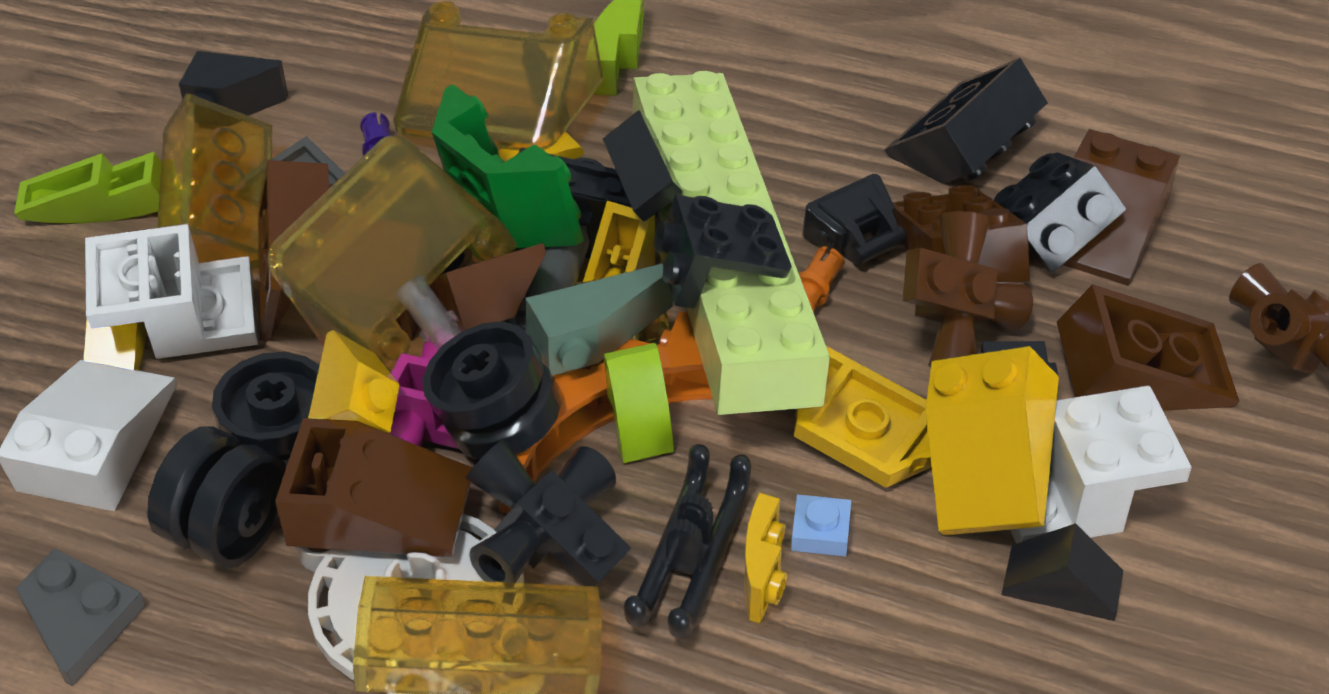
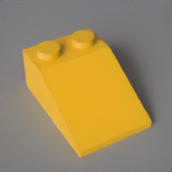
M1030 346L935 360L931 363L925 412L938 531L943 535L1044 527L1059 376Z

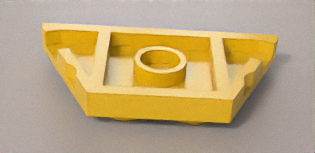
M826 346L830 359L824 406L796 409L794 437L885 488L931 468L925 412L926 399Z

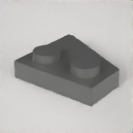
M55 548L16 587L21 602L31 620H33L46 648L50 651L65 683L71 686L78 681L145 607L141 592Z

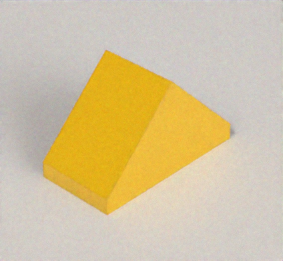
M607 201L583 283L654 266L655 215L643 222L632 208Z

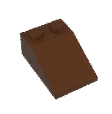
M1088 129L1074 158L1095 165L1126 210L1062 265L1129 286L1170 198L1180 155L1163 151L1154 146H1146L1122 139L1110 133Z
M267 160L258 209L260 340H271L317 259L323 238L326 216L330 210H337L338 187L337 184L329 183L327 163Z
M1094 284L1057 321L1076 397L1150 386L1163 411L1234 407L1239 402L1215 325L1212 322Z

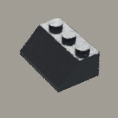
M1018 58L958 83L884 150L890 158L942 184L958 178L968 182L986 171L988 166L985 162L989 158L1002 154L1012 146L1013 143L1010 138L1032 127L1037 122L1034 116L1048 102L1022 59Z

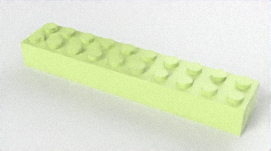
M698 71L691 75L670 76L664 73H655L648 77H634L632 115L640 110L649 120L683 191L680 195L694 198L696 196H707L722 203L739 206L753 204L762 207L773 216L792 266L787 278H776L711 267L695 309L686 308L717 414L725 415L823 407L830 355L724 74ZM673 201L658 211L660 221H666Z

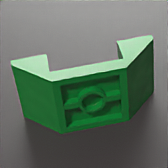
M454 84L446 87L431 132L455 206L508 249L529 248L542 243L544 247L576 246L584 241L578 221L581 219V211L572 198L569 187L572 177L565 162L559 156L555 155L552 157L536 144L504 162L499 157L496 144L488 135L485 125L488 114L482 102L475 95H467Z

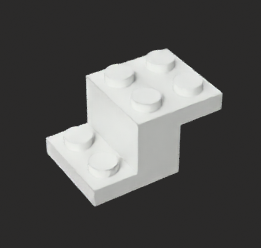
M188 224L85 238L86 318L91 329L144 322L156 359L258 345L253 274L249 256L199 263Z
M1150 386L1057 400L1044 527L1011 529L1010 531L1016 544L1074 523L1090 538L1123 532L1135 490L1188 482L1192 466Z

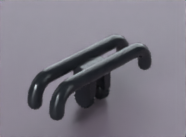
M696 444L690 448L684 484L637 595L628 597L624 602V615L628 624L641 627L651 619L671 570L691 574L692 578L680 607L672 609L668 615L669 632L672 636L679 639L688 638L693 633L746 500L752 467L751 460L746 455L739 454L731 459L727 488L713 523L712 503L702 495L709 470L710 452L703 444Z

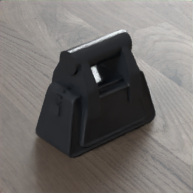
M876 173L806 205L802 236L820 247H828L829 252L832 248L836 249L844 258L854 261L857 265L865 263L907 242V235L904 229L898 226L894 217V204L881 177Z

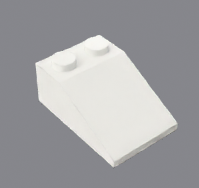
M79 360L20 411L0 447V464L15 491L115 511L177 386V381L174 377Z

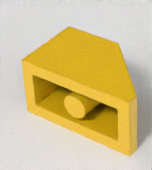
M332 330L326 334L308 418L358 421L385 433H390L400 384L375 353Z

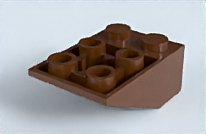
M970 185L955 186L948 189L949 194L932 196V194L927 192H913L904 195L903 201L893 202L895 207L894 217L898 226L902 227L907 235V242L904 243L906 251L924 248L944 254L939 216L953 211L980 213L988 216L990 223L978 264L998 269L997 282L1030 281L1027 223L996 203L991 197L979 191L977 187Z
M303 418L275 500L286 546L396 554L418 552L427 553L431 556L453 557L471 484L470 481L465 479V476L472 467L358 421Z

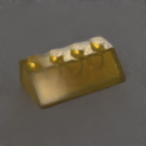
M186 93L164 127L157 228L188 224L199 263L249 256L252 269L259 268L258 209L267 160H272V125Z
M365 576L358 605L353 657L355 691L407 694H597L601 676L602 634L599 589L593 586Z

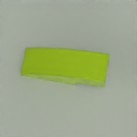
M613 0L595 21L584 42L580 57L581 94L616 96L620 68H638L644 22V0Z
M155 152L114 166L101 153L20 182L14 214L19 220L75 224L109 222L144 216L170 208L173 176Z

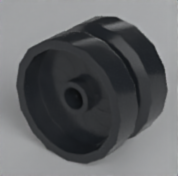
M504 321L482 323L461 331L443 344L428 362L422 378L424 396L435 413L444 422V427L455 444L466 456L480 460L503 438L507 441L515 455L526 451L541 440L557 420L562 405L560 388L550 370L542 363L541 354L531 337L520 326Z
M289 352L262 353L239 362L222 376L213 390L212 410L218 429L236 436L245 445L254 444L276 454L285 462L287 467L302 420L309 416L320 365L306 356Z
M201 426L184 435L173 446L156 472L148 496L147 518L152 532L183 549H192L200 557L224 569L240 566L252 558L264 545L279 520L275 500L286 470L285 462L276 454L254 444L245 445L236 436L214 426Z

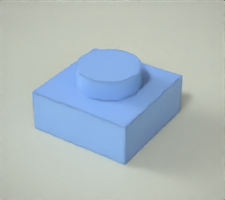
M797 494L791 551L846 557L851 500Z

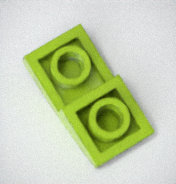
M656 343L603 354L608 398L614 410L617 448L623 464L674 452L669 405Z

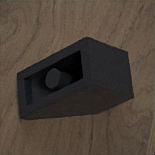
M197 51L179 82L186 117L193 120L230 124L284 102L288 97L282 60Z

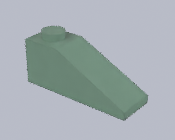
M663 264L527 297L526 333L531 337L541 354L542 363L550 370L551 374L557 375L598 364L604 359L603 354L614 352L672 308L673 298L668 283H665L663 280Z

